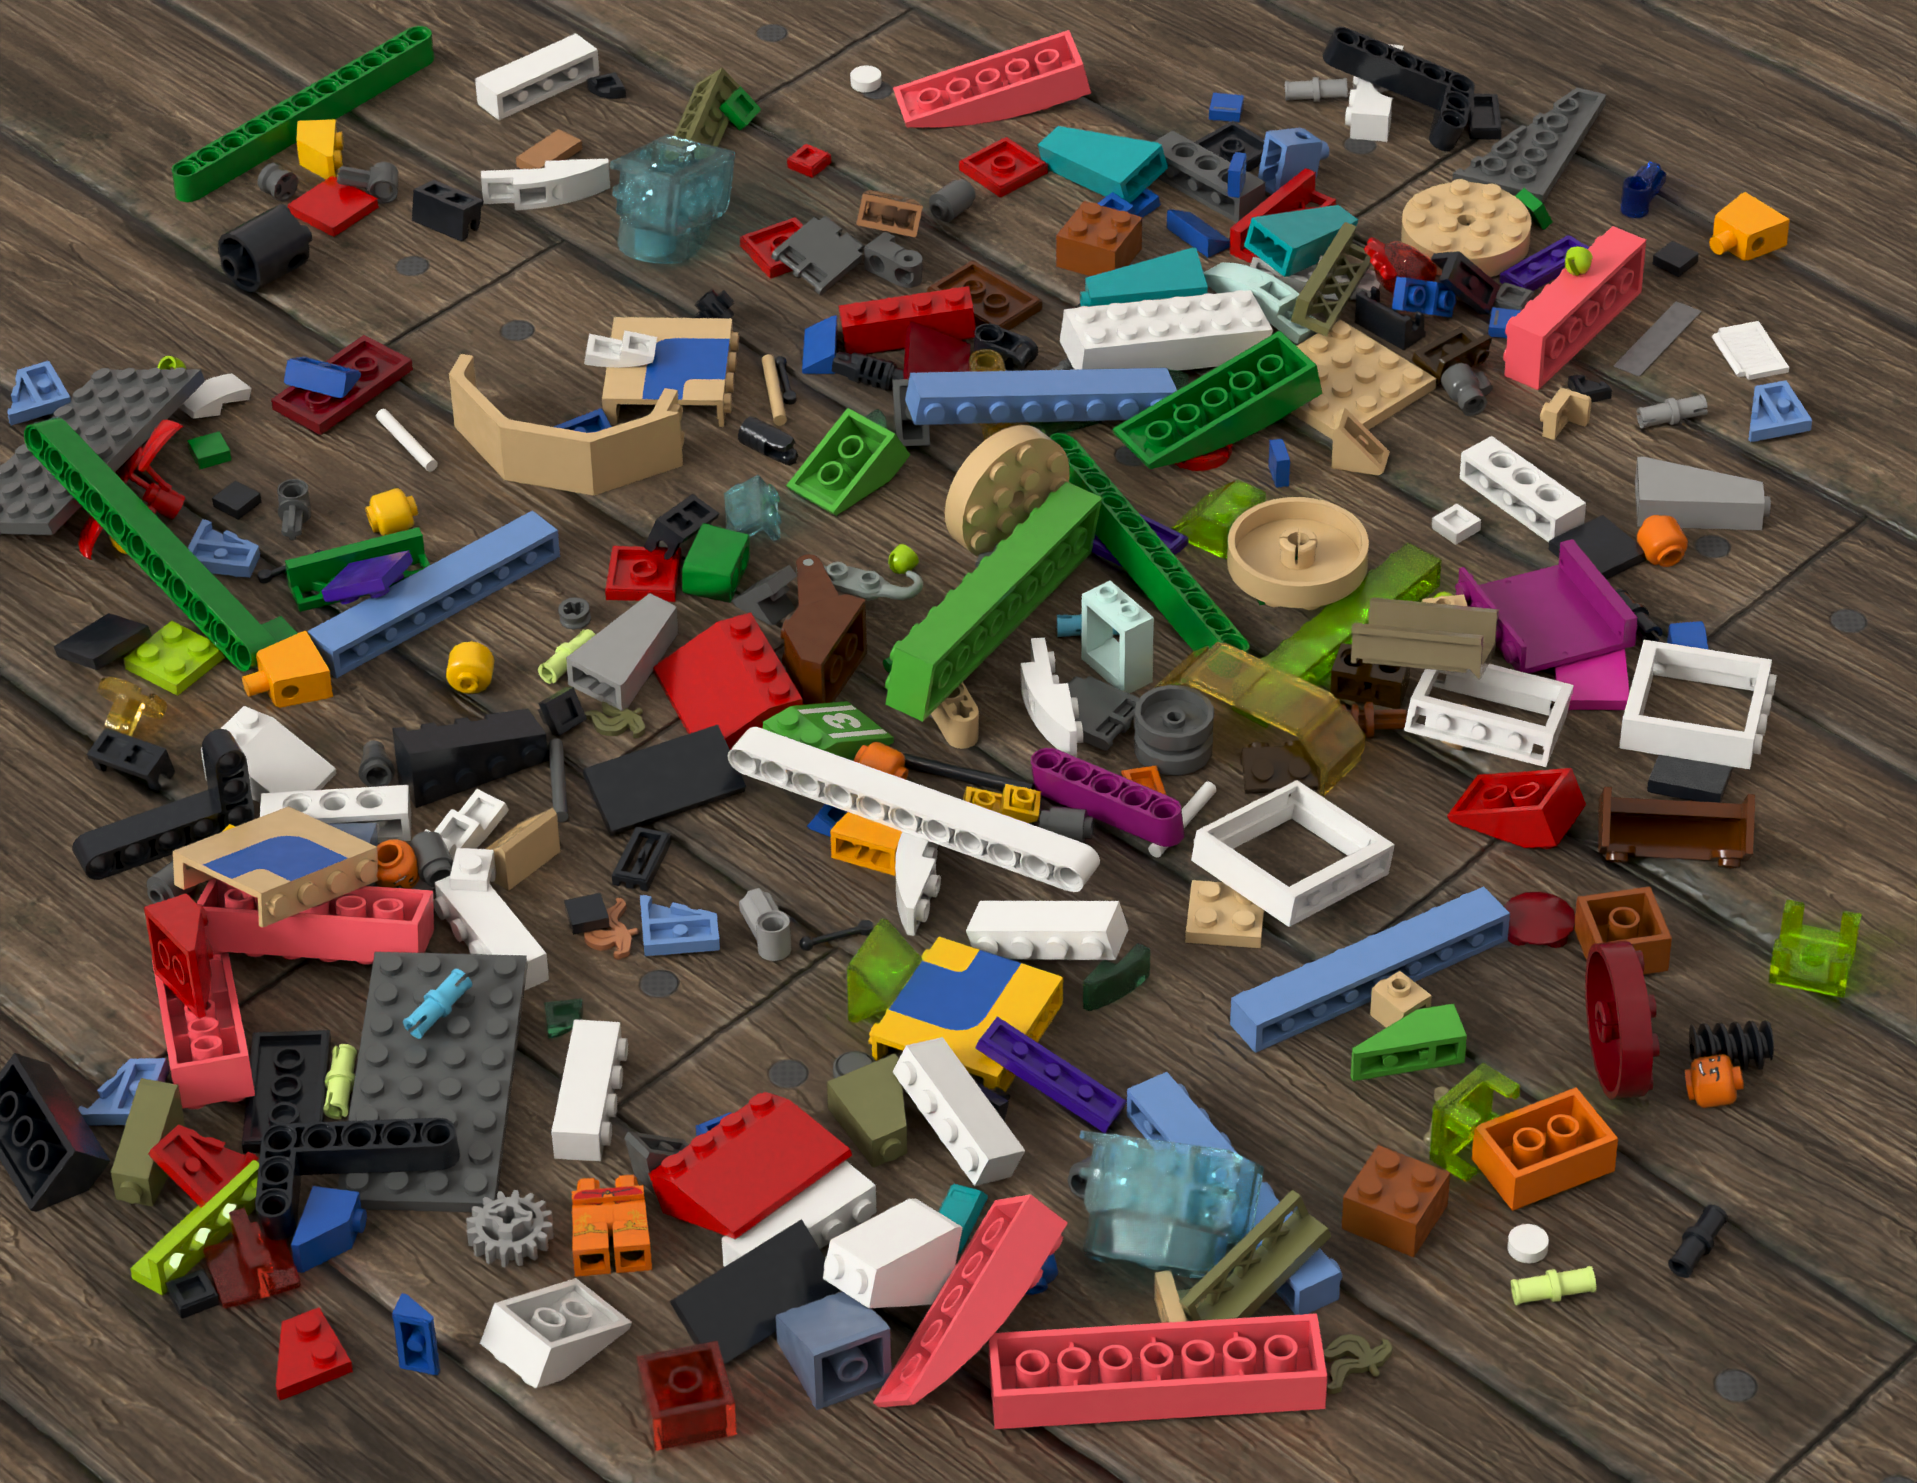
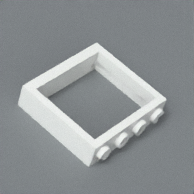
M1644 640L1623 716L1619 748L1750 769L1753 754H1761L1763 736H1765L1772 696H1774L1777 675L1770 674L1772 660ZM1653 675L1754 691L1745 731L1643 716Z
M1492 664L1488 665L1480 680L1470 669H1468L1467 673L1425 669L1411 697L1404 731L1547 767L1567 717L1574 685ZM1439 673L1447 674L1445 681L1436 679ZM1434 686L1548 715L1549 718L1546 726L1428 696ZM1552 701L1555 702V704H1554V706H1553V709L1550 708V707H1551V704H1552ZM1419 715L1426 716L1425 725L1416 723ZM1534 744L1543 746V755L1532 752Z
M1296 780L1197 830L1191 861L1290 927L1388 875L1395 844ZM1293 819L1346 854L1347 857L1288 887L1233 849Z

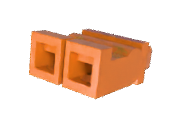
M634 1174L619 1176L615 1179L616 1187L600 1189L599 1180L595 1178L580 1179L577 1190L572 1191V1252L575 1277L611 1274L609 1237H613L616 1273L652 1270L644 1186L638 1184ZM642 1250L644 1252L642 1257L637 1260H627L621 1256L622 1252ZM583 1255H604L601 1261L594 1264L586 1263L581 1259Z

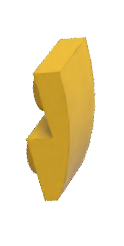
M1005 784L1002 794L966 787L963 796L964 801L1026 823L1037 822L1039 817L1041 791Z

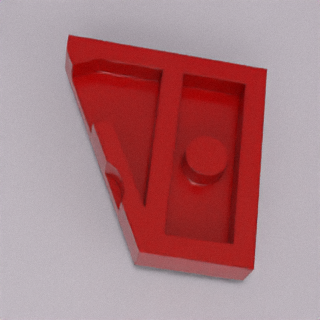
M179 1124L148 1153L201 1208L249 1163L259 1159L251 1152L243 1155L225 1148V1142L212 1137H202L196 1131Z
M320 1307L282 1321L276 1377V1391L279 1401L353 1372L349 1356Z

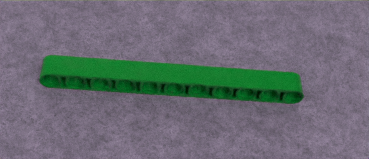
M414 26L403 31L178 161L171 168L176 198L182 202L199 200L297 142L298 121L337 119L430 65L434 61L431 30L424 26Z
M56 417L26 426L24 441L29 451L237 669L244 672L258 668L256 654L258 651L275 644L276 641L253 615L65 420Z
M1063 433L1052 434L1050 438L1058 443L1067 455L1070 469L1069 482L1102 497L1095 532L1097 537L1210 672L1223 680L1233 681L1238 679L1250 645L1079 442Z

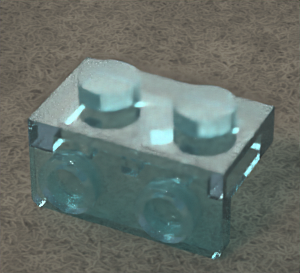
M756 475L741 484L734 485L724 493L726 528L728 530L749 534L750 537L764 530L773 541L780 539L779 525L782 523L778 513L780 497L772 484L767 485L759 475Z

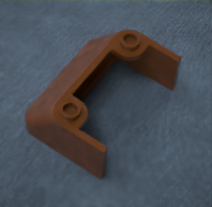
M1604 787L1599 797L1598 853L1606 855L1607 862L1625 863L1628 862V857L1718 861V867L1735 869L1740 868L1741 862L1748 861L1753 855L1755 794H1748L1742 804L1611 797L1612 787Z

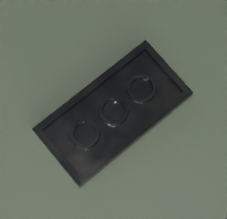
M719 725L584 768L583 776L610 836L745 792L746 789L740 772L736 771L729 763L728 752L730 749Z
M330 1030L253 1032L250 1066L255 1096L246 1097L242 1136L243 1154L247 1152L260 1153L263 1133L273 1125L324 1122L325 1114L323 1108L327 1094L325 1076L329 1071L331 1047Z
M801 1219L669 1302L712 1372L776 1332V1315L786 1312L791 1308H797L823 1299L841 1290L823 1279L825 1257Z

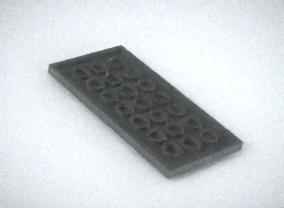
M102 368L94 372L91 379L82 388L73 393L71 402L55 410L54 416L51 419L58 417L65 420L94 452L116 472L138 447L151 436L157 425L162 420L168 419L206 380L201 369L176 368L160 370L159 368H151L149 370H135L134 368H127L124 370H110L109 368ZM26 444L19 446L15 450V454L6 463L0 465V534L53 535L82 506L29 451Z
M375 952L348 1121L446 1118L455 1126L460 1158L453 1167L445 1170L340 1174L337 1189L359 1192L361 1209L472 1212L473 1206L483 1208L484 1197H488L492 1201L497 1199L528 968L527 955ZM457 968L463 971L465 974L455 986L457 987L460 982L469 977L473 984L472 987L451 1006L452 1011L446 1017H440L421 1039L412 1036L410 1033L420 1024V1021L407 1031L403 1025V1020L408 1018L424 1002V995L430 990H436L454 969Z

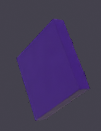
M408 550L349 563L321 591L325 602L340 601L341 604H348L356 601L362 595L370 594L371 598H377L389 593V586L404 577L403 572L413 562L411 554Z

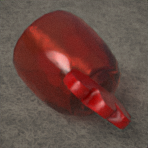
M1371 237L1364 248L1367 255L1371 258L1370 262L1374 266L1377 281L1393 296L1396 276L1432 282L1435 280L1437 265L1431 261V257L1411 245L1400 241L1384 244Z

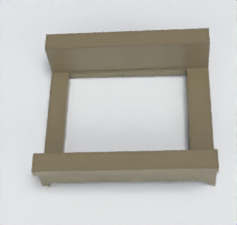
M1372 597L1369 608V624L1354 623L1352 625L1351 663H1357L1359 659H1363L1362 663L1467 673L1468 669H1470L1480 680L1495 655L1499 609Z

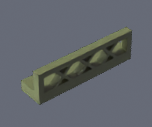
M720 68L696 84L665 154L671 161L688 150L697 159L709 157L710 160H713L729 122V119L719 107L740 87L723 68Z
M1344 222L1297 297L1291 322L1328 336L1371 266V258L1367 255L1364 248L1352 243L1356 226ZM1347 254L1363 260V262L1350 264L1346 256ZM1347 274L1350 282H1337L1335 276ZM1335 293L1339 300L1326 302L1323 295ZM1323 313L1327 321L1324 323L1310 317V314Z
M1292 1189L1179 1301L1188 1321L1250 1318L1331 1237L1328 1227L1308 1213L1301 1195ZM1294 1210V1213L1284 1222L1285 1217ZM1262 1241V1244L1256 1249V1246ZM1235 1267L1233 1273L1227 1278L1228 1273ZM1206 1296L1205 1301L1196 1309L1195 1306Z

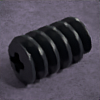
M1768 1020L1762 1021L1759 1029L1753 1021H1748L1743 1030L1738 1022H1732L1728 1032L1723 1023H1716L1713 1031H1711L1707 1023H1702L1699 1025L1697 1033L1694 1026L1690 1025L1689 1047L1691 1061L1701 1057L1727 1055L1733 1065L1735 1060H1739L1743 1071H1747L1750 1059L1755 1060L1758 1070H1763L1766 1059H1773V1034Z

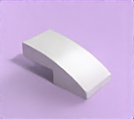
M624 330L622 340L589 334L584 364L598 367L623 368L653 363L657 337Z
M232 373L220 375L206 380L179 408L193 419L218 416L221 413L223 403L249 400L252 388Z

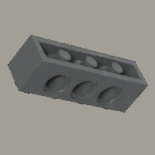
M1173 130L1154 141L1162 145L1168 169L1157 179L1237 223L1265 201L1266 182L1247 171L1240 198L1229 197V194H1227L1228 169L1231 162Z

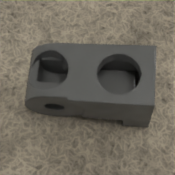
M885 231L864 246V269L904 288L916 287L922 282L923 257L917 251L906 250L896 244L895 236Z

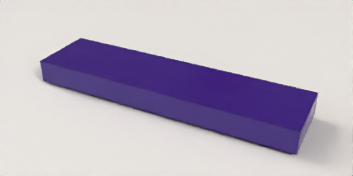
M998 1016L978 1040L975 1049L1103 1133L1107 1132L1127 1103L1126 1100Z

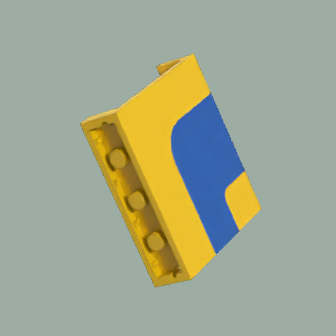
M938 937L930 950L926 949L923 952L915 972L907 975L898 997L890 1000L886 1014L880 1023H875L871 1028L868 1042L872 1045V1057L875 1061L880 1060L883 1055L886 1056L889 1046L903 1051L906 1045L943 1037L968 1073L983 1077V1085L986 1088L999 1087L1006 1092L1016 1075L975 1049L978 1040L998 1016L1038 1043L1063 1005V977Z

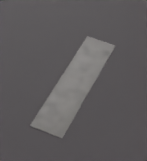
M1675 301L1613 367L1640 376L1702 311Z

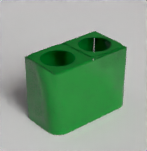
M703 523L683 564V593L731 603L749 563L750 535Z

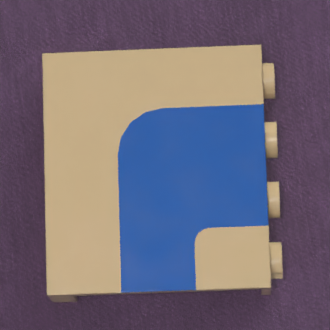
M614 317L611 338L622 340L624 330L657 337L653 363L635 367L606 368L602 406L610 424H618L620 404L656 405L664 388L678 390L679 405L717 406L719 427H724L725 414L732 412L731 393H734V373L730 372H736L737 370L736 352L739 351V332H733L732 319Z
M289 806L173 851L175 886L185 890L216 878L258 898L259 926L262 928L378 881L377 846Z

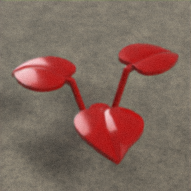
M165 419L154 429L144 448L138 447L116 471V474L125 484L130 479L146 489L143 500L147 502V507L154 514L158 512L172 520L181 510L185 496L171 489L172 485L166 483L150 466V463L165 443L178 430L183 428L181 424ZM137 466L141 472L146 470L158 485L154 482L148 484L134 475L133 471ZM91 515L79 536L80 552L89 560H92L93 546L103 529Z

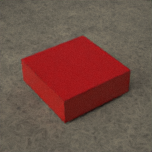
M805 144L787 158V168L811 178L831 164L830 153Z

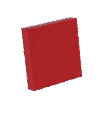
M1005 137L960 160L959 170L1001 198L1047 174L1048 164L1008 137Z
M334 176L329 177L288 204V208L294 217L333 237L379 208L378 198L356 187L339 184Z
M796 217L740 236V247L772 279L793 271L780 260L776 262L771 258V255L777 247L804 225Z
M612 546L605 589L606 600L640 601L651 593L665 601L675 602L682 560L681 548H678L676 554L666 560L664 555L668 547H657L653 552H650L644 547Z

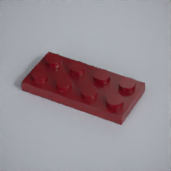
M363 335L325 361L361 372L360 379L346 396L337 398L289 386L271 399L272 410L322 435L413 370L412 359Z

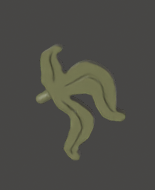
M603 701V713L596 710L584 712L587 717L586 720H591L595 730L602 735L618 736L624 733L627 728L633 731V738H639L645 734V724L640 716L643 713L641 708H637L634 711L625 708L623 711H620Z
M1346 1334L1339 1336L1326 1349H1323L1325 1361H1335L1330 1370L1331 1384L1327 1385L1326 1392L1329 1394L1341 1392L1346 1377L1351 1373L1370 1371L1372 1376H1379L1378 1367L1383 1366L1393 1353V1347L1388 1339L1382 1338L1380 1346L1370 1349V1345L1364 1337ZM1344 1356L1351 1357L1349 1359H1341Z

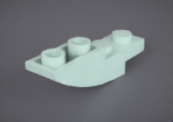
M1222 262L1203 272L1207 285L1216 293L1251 290L1268 322L1296 345L1317 334L1315 331L1291 322L1296 300L1300 293L1276 277L1247 265Z

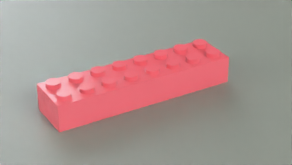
M1317 1314L994 1333L988 1340L989 1376L995 1429L1325 1409L1327 1372Z

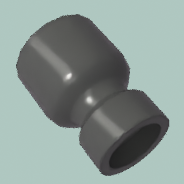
M1459 363L1449 367L1441 378L1445 391L1453 401L1458 402L1459 407L1466 416L1477 415L1485 409L1487 405L1485 396L1492 391L1493 386L1484 372L1474 373L1468 364Z

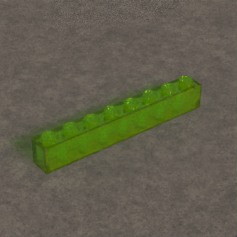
M1409 542L1397 552L1391 553L1386 561L1367 573L1355 591L1343 599L1328 604L1315 618L1304 623L1299 631L1289 639L1283 640L1269 655L1262 657L1253 668L1244 675L1238 676L1232 685V710L1264 728L1270 726L1331 676V670L1341 643L1352 645V625L1354 623L1369 624V608L1372 597L1421 602L1422 599H1425L1440 587L1442 560Z

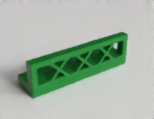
M417 527L285 560L288 587L299 611L303 612L340 602H325L321 591L349 563L409 550L413 560L411 565L420 564L421 569L414 571L405 570L403 572L404 577L392 583L389 587L430 566L425 555L423 534L420 528ZM312 590L320 592L318 595L303 598L301 594Z

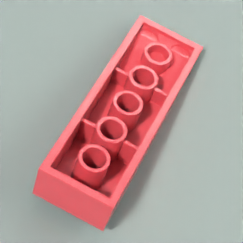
M1069 30L893 88L907 128H940L1000 121L1039 110H1046L1052 106L1070 100H1077L1082 96L1091 94L1083 62Z
M228 952L213 954V959L209 960L212 976L206 1017L200 1019L169 989L154 971L173 1084L179 1087L182 1109H199L207 1104L223 1101L239 1102L246 1097L255 1096L249 1054Z
M1031 1194L995 1200L873 1404L879 1408L914 1405L950 1378L973 1357L1006 1321L1025 1293L1038 1283L1043 1274L1041 1267L1047 1257L1052 1255L1063 1241L1061 1234L1068 1222Z

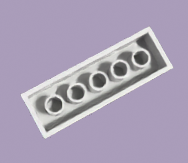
M1237 290L1227 293H1207L1198 296L1064 309L1060 343L1074 370L1167 368L1171 372L1220 366L1271 336L1273 329L1252 291Z

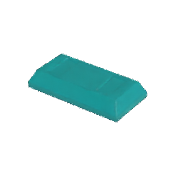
M952 1184L938 1212L963 1227L958 1253L961 1254L988 1199V1195L977 1189Z

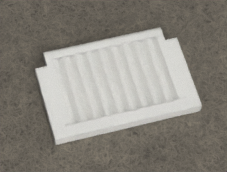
M1759 321L1719 328L1718 333L1712 335L1714 342L1737 377L1746 376L1748 380L1789 373L1788 364Z

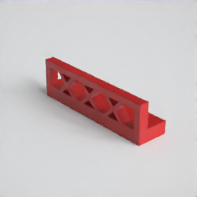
M1307 168L1303 169L1230 228V254L1248 263L1252 262L1253 257L1259 258L1244 246L1252 217L1336 205V199L1315 191L1316 172ZM1310 202L1321 205L1319 207H1305Z

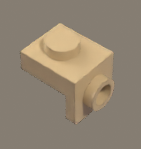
M1560 388L1550 403L1546 402L1541 410L1540 421L1543 422L1542 436L1555 440L1567 422L1587 426L1590 421L1591 397Z

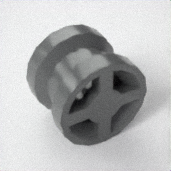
M270 163L261 170L258 177V187L261 191L271 194L278 201H287L297 190L298 177L293 172L285 170L283 166L277 163Z

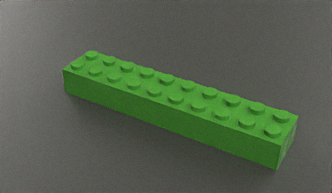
M1065 482L1056 492H1050L1046 501L1039 508L1035 507L1023 524H1017L1013 533L1006 540L1002 539L990 556H985L972 573L968 572L965 575L962 583L955 590L951 589L947 593L944 601L937 607L933 606L927 617L920 624L916 623L912 627L908 636L902 641L898 640L890 653V660L893 661L892 669L885 682V688L888 689L886 705L923 722L1091 554L1102 497L1068 482Z

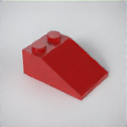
M1572 768L1481 774L1475 777L1447 817L1452 823L1523 848L1541 847L1542 849H1550L1561 842V839L1586 806V802Z
M187 894L145 906L144 911L155 974L198 1019L206 1017L212 976L209 960L213 959V950L205 936L204 927L208 925V918L204 907L201 904L198 905Z

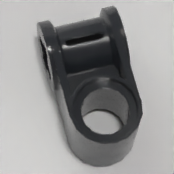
M991 323L979 325L974 331L973 358L974 362L981 367L990 368L995 371H1024L1025 365L1035 360L1039 352L1036 343L1027 336L1016 334Z

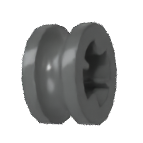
M582 598L566 599L558 607L560 623L567 629H581L586 627L591 621L589 604Z

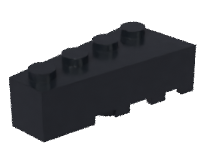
M529 709L487 714L483 720L470 721L468 717L455 719L454 724L437 726L435 722L421 724L420 729L407 731L405 727L392 728L398 781L400 785L409 786L410 800L416 808L549 761L546 733Z

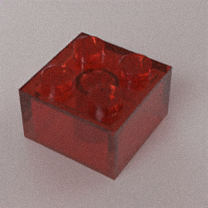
M718 1341L636 1356L639 1391L655 1451L737 1435L735 1401Z

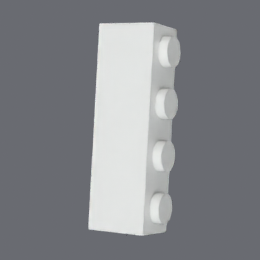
M577 34L564 38L475 78L477 103L496 119H504L581 84L589 78L598 76V49Z
M450 876L435 882L436 898L433 899L434 909L441 920L446 919L449 922L455 938L459 942L464 941L470 954L527 955L528 968L525 990L549 980L546 952L490 884L487 892L451 890Z
M979 901L966 929V933L973 948L1007 959L1116 960L1129 929L1119 901Z
M574 1020L552 1127L554 1159L601 1161L604 1146H610L612 1123L609 1122V1117H616L617 1094H614L615 1089H621L623 1080V1068L619 1065L620 1061L627 1060L628 1039L621 1037L620 1022Z
M941 1037L906 1045L893 1073L973 1185L977 1186L1011 1177L1025 1150L944 1038Z
M845 1160L737 1239L727 1236L723 1237V1266L730 1264L801 1219L819 1249L830 1243L831 1239L849 1231L859 1223L866 1222L877 1212L876 1185Z

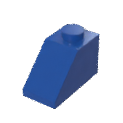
M312 1187L291 1243L295 1272L303 1273L353 1248L357 1234L363 1233L367 1220L366 1209H361L359 1192Z

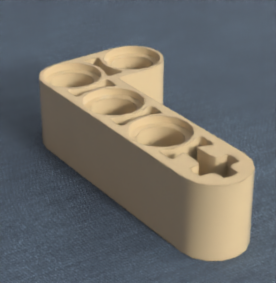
M962 682L931 713L946 741L951 746L960 749L974 746L979 738V709Z

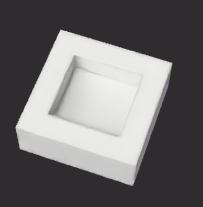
M1455 504L1432 518V529L1457 545L1481 530V519L1459 504Z

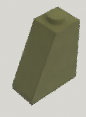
M896 1054L827 1081L829 1111L873 1168L907 1154V1125L902 1084H900L893 1073L899 1060Z
M141 1078L111 1170L116 1200L153 1207L169 1175L148 1153L178 1124L185 1127L178 1085Z

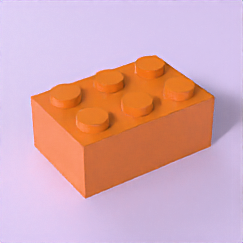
M1575 1087L1474 1126L1472 1160L1510 1209L1514 1211L1614 1172L1618 1137L1578 1088Z

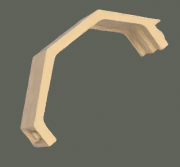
M460 354L449 373L455 428L504 480L594 496L683 466L682 448L684 432L681 431L680 424L683 407L678 404V390L664 388L653 411L645 417L601 431L585 433L506 418L476 388L474 357L471 355Z

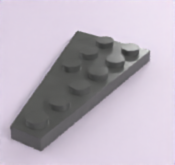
M1575 88L1553 103V109L1548 113L1543 114L1540 112L1533 117L1532 124L1527 127L1524 125L1520 126L1495 143L1490 153L1484 157L1478 155L1471 160V166L1465 170L1459 168L1453 172L1452 181L1463 179L1473 183L1496 184L1513 196L1523 188H1526L1544 204L1606 104V94Z

